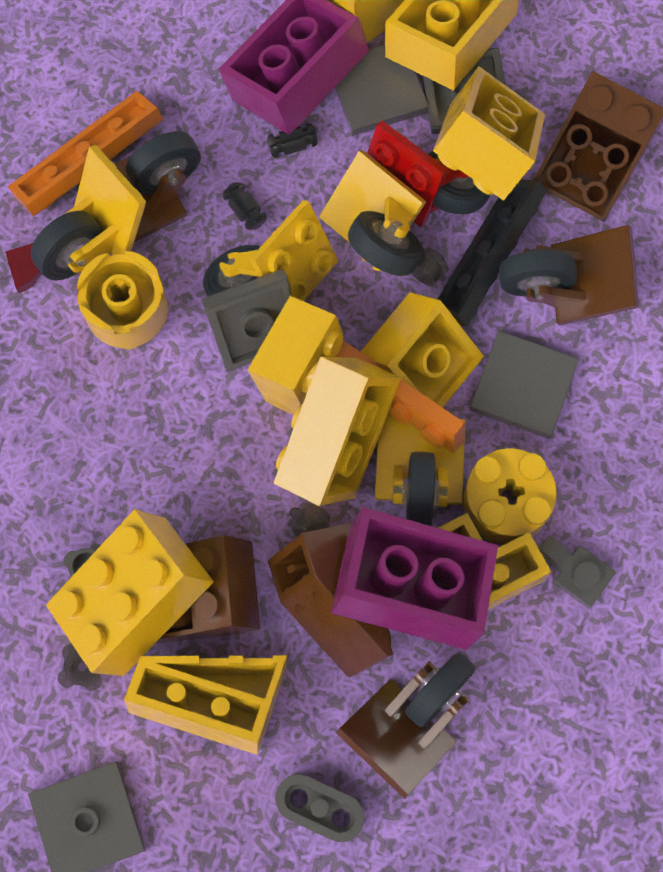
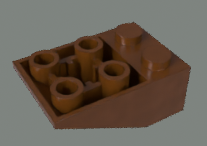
M592 71L534 180H539L550 194L604 222L663 122V107Z
M350 523L301 533L268 560L280 603L347 677L355 676L394 655L391 648L389 629L331 613L349 527L351 526Z
M221 535L185 543L214 582L156 643L228 636L260 630L252 541Z

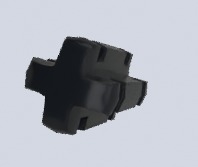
M306 123V128L301 129L299 125L290 135L283 131H279V136L274 137L273 133L267 136V143L271 155L274 158H278V153L281 152L288 155L305 150L308 144L315 147L318 138L314 126L311 123Z
M234 182L230 184L222 193L223 199L230 200L228 202L229 207L241 222L246 221V229L256 230L261 227L267 220L266 213H260L261 207L249 191H243L245 186L242 183Z

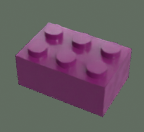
M285 0L218 70L234 102L290 135L369 52L357 16L327 0Z
M362 507L349 527L331 613L467 650L485 631L498 545Z

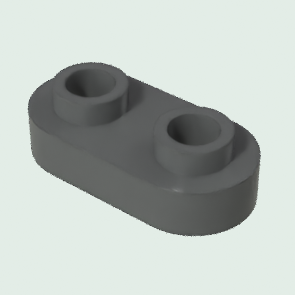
M302 774L287 777L277 788L275 801L279 812L283 817L336 842L350 841L362 830L364 825L362 806L355 798ZM297 789L304 790L308 795L307 804L301 808L294 807L290 801L292 792ZM337 809H345L350 814V822L343 828L335 826L332 822V815Z

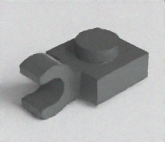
M549 535L538 548L546 563L559 571L552 583L588 609L593 606L616 574L615 570L581 545L571 555L559 541Z

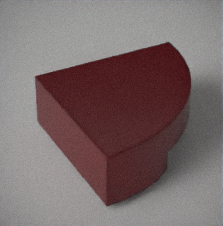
M33 243L5 252L18 293L34 286L37 282L36 280L41 275V272L36 268L31 259Z

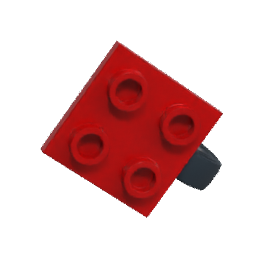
M383 120L377 124L367 154L426 201L413 221L420 228L426 223L429 214L437 209L453 214H470L481 209L488 201L490 195L477 188L471 177L461 170H452L440 161L438 154L433 150L427 154Z

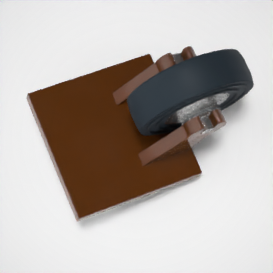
M173 131L156 135L153 139L144 141L131 156L115 163L117 169L140 192L146 201L134 243L187 216V212L179 200L180 187L198 167L201 154L192 137L185 132Z
M630 225L551 244V247L537 245L532 250L525 248L523 253L510 256L500 264L499 278L502 290L511 295L527 296V300L530 302H541L555 307L556 323L558 325L639 308L633 235Z
M460 652L451 657L440 670L428 661L403 690L390 679L336 733L405 799L457 743L444 728L470 700L460 689L473 675L476 667ZM419 688L420 692L410 701L409 698ZM442 710L444 714L434 724L431 720Z

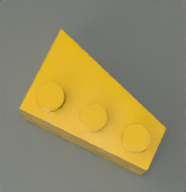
M273 655V658H243V656H229V658L140 656L124 701L130 714L258 755L287 670V655Z

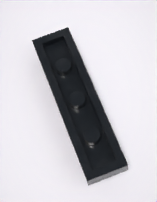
M520 180L504 201L498 197L437 300L442 301L460 326H468L471 319L475 316L489 288L498 277L501 262L508 258L511 251L516 247L518 239L531 217L536 213L540 202L547 192L539 180Z

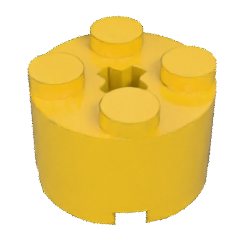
M123 251L121 254L112 255L105 253L94 258L82 270L77 283L78 305L91 332L100 341L113 347L131 350L147 343L161 331L167 319L169 304L158 271L147 258L132 251Z
M514 448L496 450L478 460L472 469L463 494L464 514L468 513L478 533L494 544L505 545L528 532L533 537L541 530L554 509L556 484L551 471L541 456ZM504 490H509L511 496L517 497L514 505L508 504L507 497H501Z

